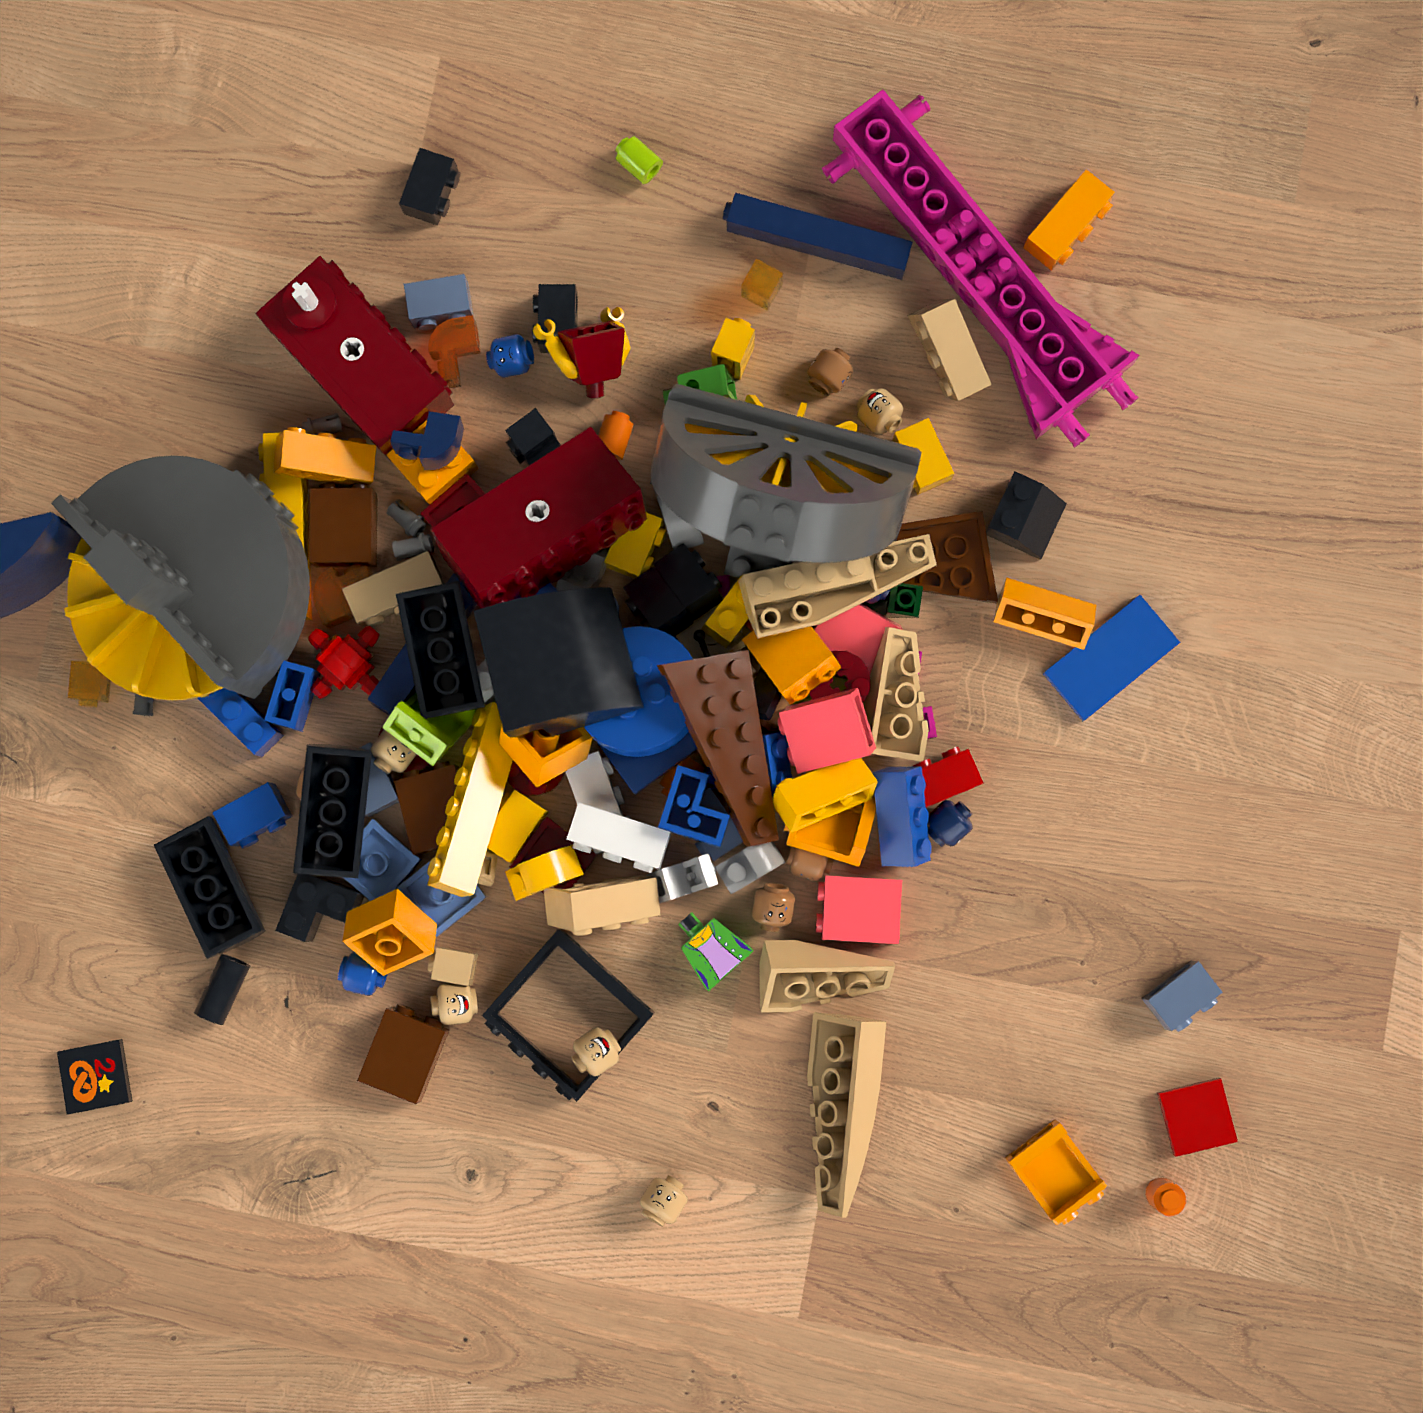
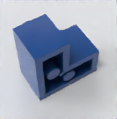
M678 765L658 827L671 833L721 848L730 815L700 806L709 775Z

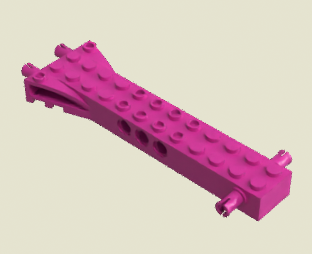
M882 89L834 126L833 141L843 153L822 167L826 178L831 176L829 181L834 184L853 168L861 174L1008 356L1011 370L1036 440L1054 426L1055 428H1060L1074 448L1077 447L1080 442L1082 443L1090 436L1073 416L1074 410L1100 390L1104 391L1106 389L1122 410L1128 408V405H1132L1139 398L1121 377L1123 376L1122 373L1133 366L1140 355L1132 350L1131 352L1125 350L1113 342L1115 339L1107 334L1104 336L1090 327V323L1054 300L913 127L912 123L930 112L928 102H921L924 100V97L918 95L902 109H899Z

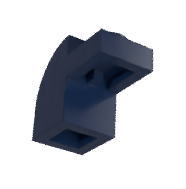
M429 411L424 435L393 430L391 444L395 454H398L400 457L408 460H415L419 457L424 470H436L448 465L457 456L461 446L464 426L461 417L458 415Z

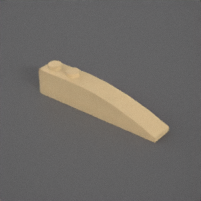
M813 1012L807 1079L808 1086L813 1088L814 1104H810V1116L815 1117L816 1136H812L813 1150H816L819 1165L815 1167L818 1211L845 1218L859 1183L874 1125L881 1083L886 1021L860 1016Z

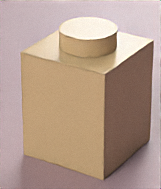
M437 947L436 953L430 955L428 962V971L432 972L431 979L464 986L473 985L478 954Z

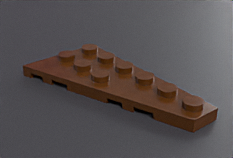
M983 511L902 523L897 541L929 534L937 564L935 567L903 583L923 586V592L994 604L998 603Z
M744 650L657 665L661 675H665L671 688L670 694L674 702H678L686 718L685 724L706 767H710L716 779L714 783L718 792L723 794L730 808L729 814L744 845L755 846L779 840L749 651Z

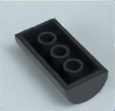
M459 581L397 593L396 599L421 716L425 719L485 707Z
M307 744L293 874L358 878L372 751L341 745Z
M207 816L154 844L155 850L206 959L237 948L266 931L211 816Z

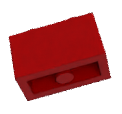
M958 746L941 753L943 759L933 764L929 758L913 765V767L922 766V775L926 783L924 791L926 808L984 784L969 749L961 751Z

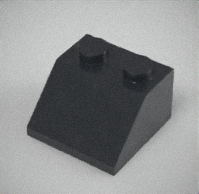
M1014 471L986 529L987 536L1041 560L1067 503L1044 484Z

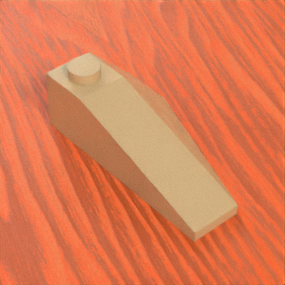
M885 627L870 674V691L863 702V706L876 746L872 754L921 762L924 761L928 723L927 720H924L922 702H925L924 691H920L918 673L921 667L916 632Z
M764 940L759 962L761 1013L793 1012L801 1010V1004L820 1000L822 1005L830 1003V997L842 994L855 997L888 989L894 973L895 963L889 960L798 940Z

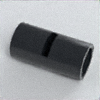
M221 954L194 1014L209 1022L224 1025L250 969V965L235 957Z

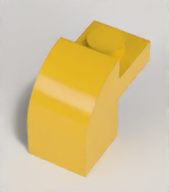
M573 845L532 858L505 871L515 900L524 899L584 875L575 850L572 848Z

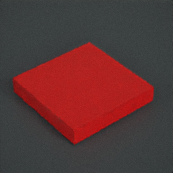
M1221 1078L1157 1092L1173 1156L1178 1157L1238 1142Z

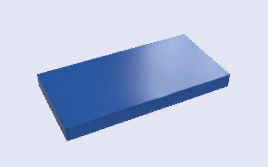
M1139 595L1090 635L1084 650L1076 647L1046 670L1043 675L1083 722L1181 642L1144 598Z

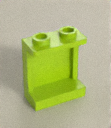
M414 693L405 703L401 701L395 706L382 728L434 766L468 731L477 709L425 719L420 714L417 695Z

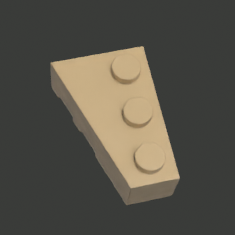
M941 299L907 315L926 351L930 365L936 370L940 378L939 386L945 397L960 401L992 385L955 299Z
M637 875L606 879L601 883L584 885L583 882L574 883V887L568 889L551 887L544 890L547 925L573 931V935L576 936L591 934L592 928L602 927V930L621 928V923L630 921V924H644L649 922V917L660 915L657 877Z

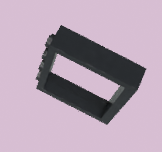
M560 928L482 1016L487 1020L484 1024L491 1029L490 1031L496 1036L503 1034L510 1041L508 1047L521 1058L526 1055L534 1063L531 1067L543 1079L549 1076L558 1084L555 1089L560 1095H563L568 1100L573 1098L577 1102L600 1075L593 1076L589 1073L578 1085L500 1014V1011L559 946L638 1017L617 1041L621 1051L655 1012Z

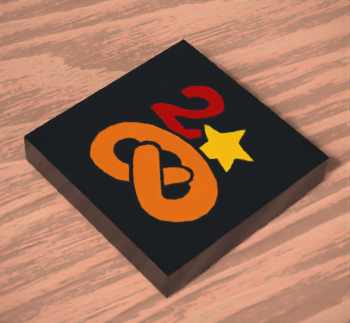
M123 1039L57 1052L67 1115L133 1101Z

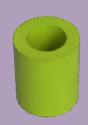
M636 136L630 139L625 137L615 150L617 152L616 161L642 184L650 182L663 164V160Z

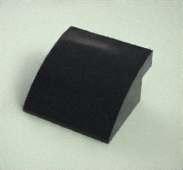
M611 587L581 588L543 593L498 603L474 611L503 731L510 738L539 729H544L551 736H556L644 708Z

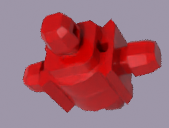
M371 626L365 627L357 634L359 636L357 640L349 634L344 639L336 634L330 641V636L317 628L308 636L310 644L316 650L321 649V652L315 658L321 663L317 670L323 677L322 679L317 678L312 685L311 692L319 699H323L333 691V686L343 691L346 687L355 690L359 685H362L360 689L368 695L372 693L379 680L374 675H369L375 667L369 662L374 656L367 648L369 646L373 647L379 640L380 634Z

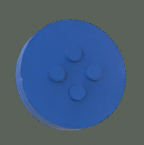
M641 626L623 628L644 708L600 721L584 728L597 743L614 753L631 757L650 756L674 746L689 732L685 724L686 718L678 702H674L670 694L671 688L665 675H661L657 665L691 660L693 658L677 639L661 630Z

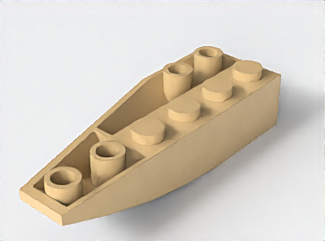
M927 534L895 541L884 550L861 559L828 563L799 562L744 574L739 580L746 614L756 637L762 638L820 625L935 567L937 564L930 536Z

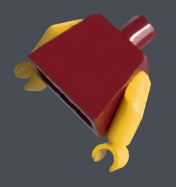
M609 307L603 309L600 313L601 323L558 331V336L556 337L553 335L555 323L552 320L547 319L544 321L548 333L543 332L538 323L533 327L535 337L539 340L547 341L545 346L563 374L579 385H586V396L592 399L601 398L605 395L604 381L616 379L621 375V368L630 351V343L624 324L619 322L624 316V311L620 307L614 308L612 315Z

